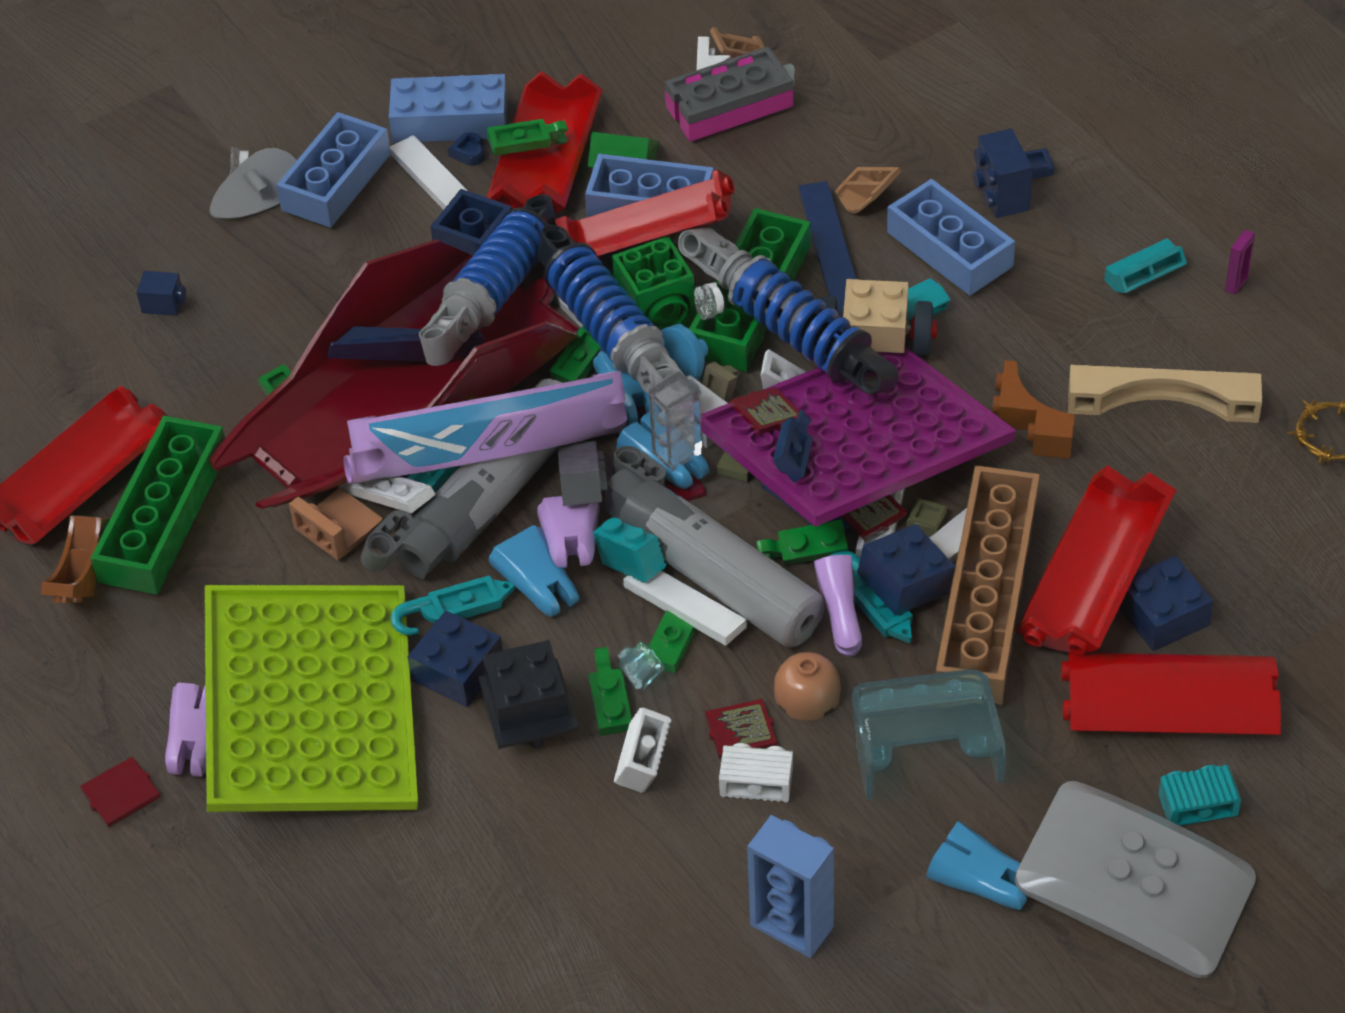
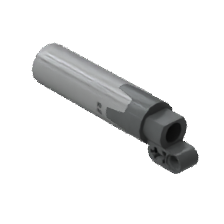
M550 378L543 379L535 388L562 382ZM558 446L461 465L440 487L435 496L428 500L414 516L406 511L396 510L391 512L368 536L360 558L362 565L369 571L380 572L397 558L409 573L424 579L440 561L453 563L558 450ZM391 532H396L394 537L392 538ZM372 549H379L384 554H376Z
M622 446L618 448L614 453L612 477L607 482L603 510L627 524L640 527L644 531L659 537V547L662 548V557L665 558L664 561L784 647H796L812 635L814 629L820 623L825 610V599L822 597V594L687 500L666 488V470L661 464L635 447Z

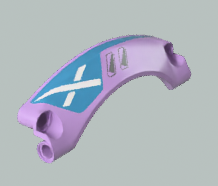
M621 370L593 375L591 378L380 417L370 416L349 420L347 424L352 448H349L350 455L344 456V469L349 484L380 478L426 472L620 433L625 429L627 421L624 406L626 397Z

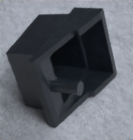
M550 640L483 655L484 676L478 677L483 704L498 749L530 742L533 748H539L544 743L543 738L579 730L558 659L554 657Z

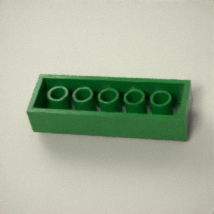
M754 208L735 245L739 250L747 251L753 258L759 255L769 258L780 271L789 275L790 281H794L811 248V222ZM716 279L714 282L717 283V287L720 289L724 300L723 312L711 315L706 309L704 301L689 330L694 333L697 339H702L706 342L708 354L704 357L705 361H715L723 366L731 365L735 369L747 372L768 328L757 322L755 317L745 313L743 308L732 305L728 300L729 290L722 288Z
M163 415L90 558L97 583L155 595L159 594L218 473L211 466L209 459L225 439L222 426Z

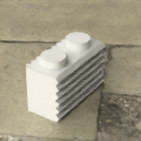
M639 708V711H637V714L629 723L614 778L616 784L640 793L648 789L657 776L658 766L661 763V754L664 751L663 747L666 745L664 742L667 739L666 736L670 728L669 724L671 723L670 717L646 708Z
M737 743L733 746L724 745L719 774L720 796L788 802L793 772V751H786L779 746L762 749L752 748L744 743Z

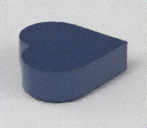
M476 133L463 134L448 149L449 157L470 166L482 163L484 160V150L480 136Z

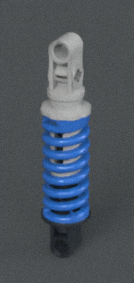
M549 195L533 196L526 201L523 208L509 210L465 267H463L452 282L445 286L442 304L438 312L432 316L429 323L419 332L426 362L429 365L439 366L448 363L471 334L476 330L491 325L503 304L506 303L529 274L530 270L537 264V261H539L537 252L542 228L548 225H556L554 206Z
M548 225L542 228L537 258L546 267L544 279L549 288L558 294L560 299L568 306V309L584 326L585 330L591 334L601 350L608 355L607 357L617 371L621 370V373H628L635 381H638L642 389L649 394L660 411L665 415L671 417L684 415L690 398L692 382L682 373L676 362L669 357V353L664 347L665 340L662 338L663 333L644 316L643 311L627 295L626 290L619 285V282L611 276L610 271L603 266L602 261L597 258L596 252L590 245L581 242L575 243L563 227Z
M710 227L686 230L680 234L678 239L680 252L701 267L706 274L717 279L722 288L729 290L728 300L732 305L743 308L745 313L755 317L756 321L761 325L767 326L770 332L779 335L780 339L785 343L791 344L795 351L803 353L804 357L810 362H815L816 367L826 372L830 380L838 383L848 379L867 394L892 389L896 386L899 378L898 370L893 363L887 361L871 349L872 337L870 333L856 326L851 327L850 321L845 317L839 318L838 312L833 308L826 309L824 301L821 299L814 300L812 292L802 290L801 284L797 281H790L789 275L780 271L769 258L763 255L753 258L747 251L739 250L735 244L724 239Z

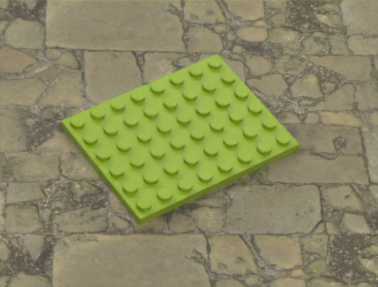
M205 585L207 812L417 810L418 793L410 668L407 657L409 655L408 637L397 632L390 620L392 611L396 606L405 602L404 585ZM404 616L401 622L407 627L406 616Z

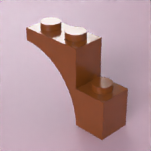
M1005 360L1003 373L997 372L995 391L1001 392L1000 396L994 395L992 412L1014 429L1028 431L1027 442H1033L1032 455L1070 459L1075 414L1052 409L1037 401L1022 385L1018 375L1017 361Z
M70 516L67 539L61 559L54 573L47 580L42 581L41 595L52 596L51 602L69 604L72 602L82 603L83 597L94 596L96 576L90 558L110 518Z

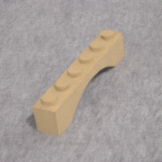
M1070 365L1068 413L1101 415L1112 408L1130 402L1171 400L1201 407L1216 414L1225 421L1259 423L1262 406L1261 374Z

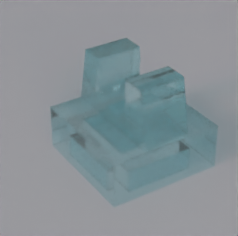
M642 641L635 648L626 646L618 655L621 660L618 665L634 687L643 690L665 668L649 644Z

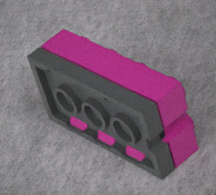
M767 46L664 81L666 108L675 121L680 120V128L689 142L793 107L795 68L792 64L782 66Z

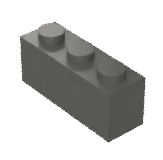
M596 441L558 446L563 506L602 502L601 491H607V480L603 451L597 452Z

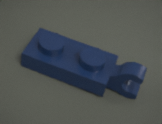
M803 410L799 411L796 419L789 417L782 422L773 457L777 469L781 473L786 474L793 482L804 477L813 438L807 432L811 418Z

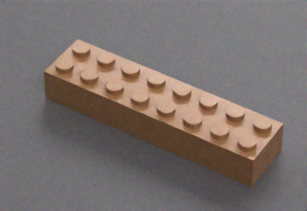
M975 466L937 661L935 695L1000 705L1003 703L1038 500L1040 474Z

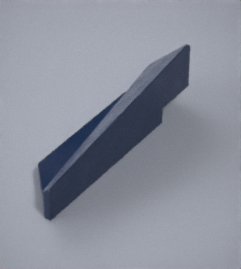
M354 326L338 341L330 343L328 358L426 362L419 337V332L422 329ZM476 330L462 344L454 356H468L474 347L483 344V334Z

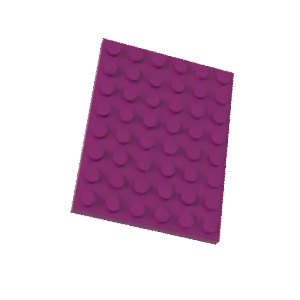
M906 347L904 353L877 352L887 361L893 363L898 370V382L892 389L867 394L848 379L838 383L833 382L828 378L827 373L819 368L768 387L776 386L799 411L803 410L811 418L807 432L813 438L804 477L796 482H793L786 474L781 473L773 461L780 429L758 435L734 410L730 403L696 416L695 427L815 527L1015 441L1016 430Z

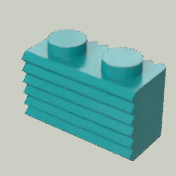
M611 518L605 521L593 533L602 564L615 569V571L619 570L620 573L624 572V575L628 574L633 579L637 578V581L647 582L666 566V563H664L665 558L662 557V548L659 547V537L644 531L640 527H634L621 521L619 518Z
M1227 764L1222 767L1207 765L1190 772L1173 771L1163 775L1160 779L1158 795L1167 820L1179 826L1239 815L1241 798Z

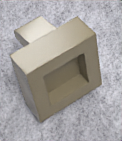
M714 361L706 365L702 384L725 402L730 403L736 388L735 384L739 371L731 365L720 366Z

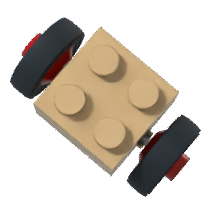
M846 279L843 317L850 321L851 327L856 326L870 333L872 337L871 349L875 352L904 353L905 335L909 334L910 331V338L913 341V353L918 357L929 356L931 339L937 338V320H932V302L917 301L915 315L911 319V325H909V321H907L909 282ZM821 296L820 299L826 303V309L833 308L837 311L836 297Z

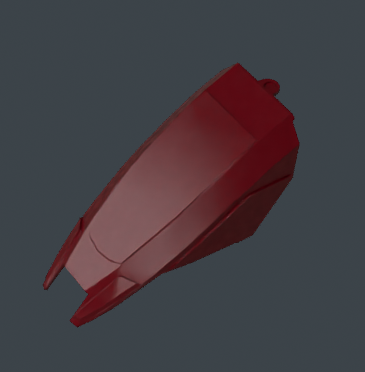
M435 239L367 261L357 272L346 291L315 333L290 376L236 425L210 457L209 462L214 470L218 471L253 457L259 465L287 488L256 502V507L261 509L288 504L298 496L304 499L348 482L344 469V456L350 455L349 448H352L347 421L370 416H386L504 394L546 364L577 338L576 330L578 327L549 305L554 298L555 291L549 288L545 279H537L528 288L522 284L517 287L495 315L491 325L479 330L484 336L483 344L474 347L468 356H454L451 361L439 366H432L427 362L328 358L330 343L338 341L354 326L423 329L429 323L432 316L438 312L442 304L445 286L454 280L473 255Z

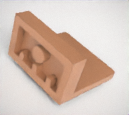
M342 488L335 490L317 506L313 503L308 504L299 496L289 503L294 529L337 561L366 539L383 521L381 516Z

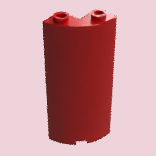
M539 72L526 83L512 123L543 119L546 125L556 121H565L568 132H564L567 143L557 145L551 141L550 147L501 155L486 198L512 206V209L523 208L526 201L533 196L549 195L552 198L555 214L563 210L572 188L603 89L583 74L576 76L564 87L544 72Z
M720 170L712 171V179L581 220L575 221L564 216L555 219L557 226L563 227L575 243L581 242L590 245L599 259L667 236H675L686 230L697 229L724 221L730 212L731 194L735 192V187L729 175Z
M122 385L111 391L0 484V530L5 532L10 529L15 534V540L25 544L37 543L146 450L163 415L167 416V414L153 403L141 408L137 404L138 400L133 392L125 389Z
M1108 465L1093 475L1015 632L1023 636V639L1034 647L1045 646L1063 652H1071L1078 656L1099 649L1176 489L1151 472H1148L1135 483Z
M1068 652V661H1062L1061 680L1062 682H1068L1069 700H1063V721H1069L1070 730L1281 735L1280 691L1277 689L1279 677L1277 663L1274 656L1085 653L1082 656H1078Z

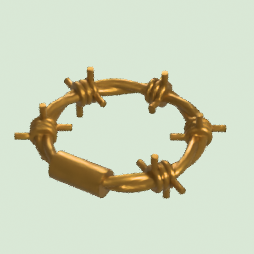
M1313 399V402L1310 404L1304 400L1303 403L1306 406L1303 408V412L1297 422L1296 430L1287 432V435H1295L1296 441L1299 442V447L1303 444L1311 454L1319 457L1318 465L1321 464L1322 460L1323 462L1326 461V466H1329L1330 460L1345 461V454H1332L1333 446H1331L1330 450H1325L1326 446L1323 445L1321 450L1310 444L1307 438L1315 437V435H1307L1306 429L1303 428V421H1308L1309 417L1318 420L1315 414L1320 410L1335 407L1339 408L1337 415H1342V412H1345V400L1341 402L1326 401L1316 403V400Z

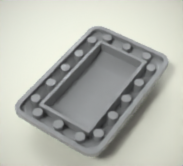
M1068 781L1059 788L1015 876L1016 886L1025 895L1196 978H1206L1216 969L1256 880L1255 871L1250 864L1220 846L1142 807L1077 781Z

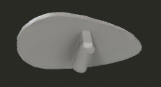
M265 148L255 152L243 161L220 185L212 199L209 209L210 215L215 219L222 220L241 219L280 205L276 185L297 160L290 153L278 148Z

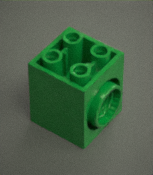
M669 236L612 255L614 278L626 290L627 295L635 301L636 306L643 311L644 316L650 319L654 326L660 330L675 324H682L684 327L690 328L696 317L694 275Z

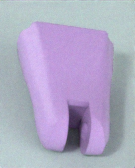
M562 496L544 498L538 506L537 514L549 547L551 559L558 568L567 567L566 559L570 555H578L580 566H586L592 562L595 552V537L593 533L598 528L599 502L563 506Z
M832 555L814 561L815 573L830 617L836 650L841 655L852 657L862 647V635L854 607L852 556Z
M177 683L173 687L170 707L169 734L165 753L167 772L172 775H181L185 760H191V775L193 777H202L206 772L205 686L202 694L199 685Z

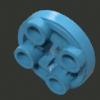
M675 324L662 329V338L665 340L664 347L668 351L669 357L676 362L678 368L686 377L691 375L697 381H700L704 371V357L708 354L706 342L702 339H697L694 333L682 324Z

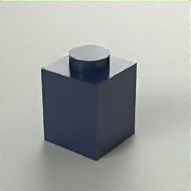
M143 272L136 292L141 312L177 316L180 304H184L186 300V288L181 284L179 273Z

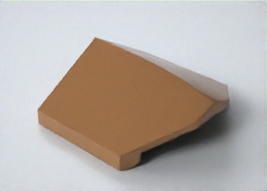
M712 27L710 30L721 54L729 55L731 59L765 47L758 36H753L751 39L719 32L717 27Z
M857 167L835 190V193L848 212L858 213L879 197L897 178L901 170L899 167Z

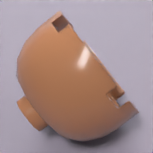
M801 652L792 655L777 670L774 679L775 702L778 707L780 704L791 718L803 721L821 719L824 717L825 712L829 711L832 707L834 710L839 704L841 698L839 672L833 663L821 654Z

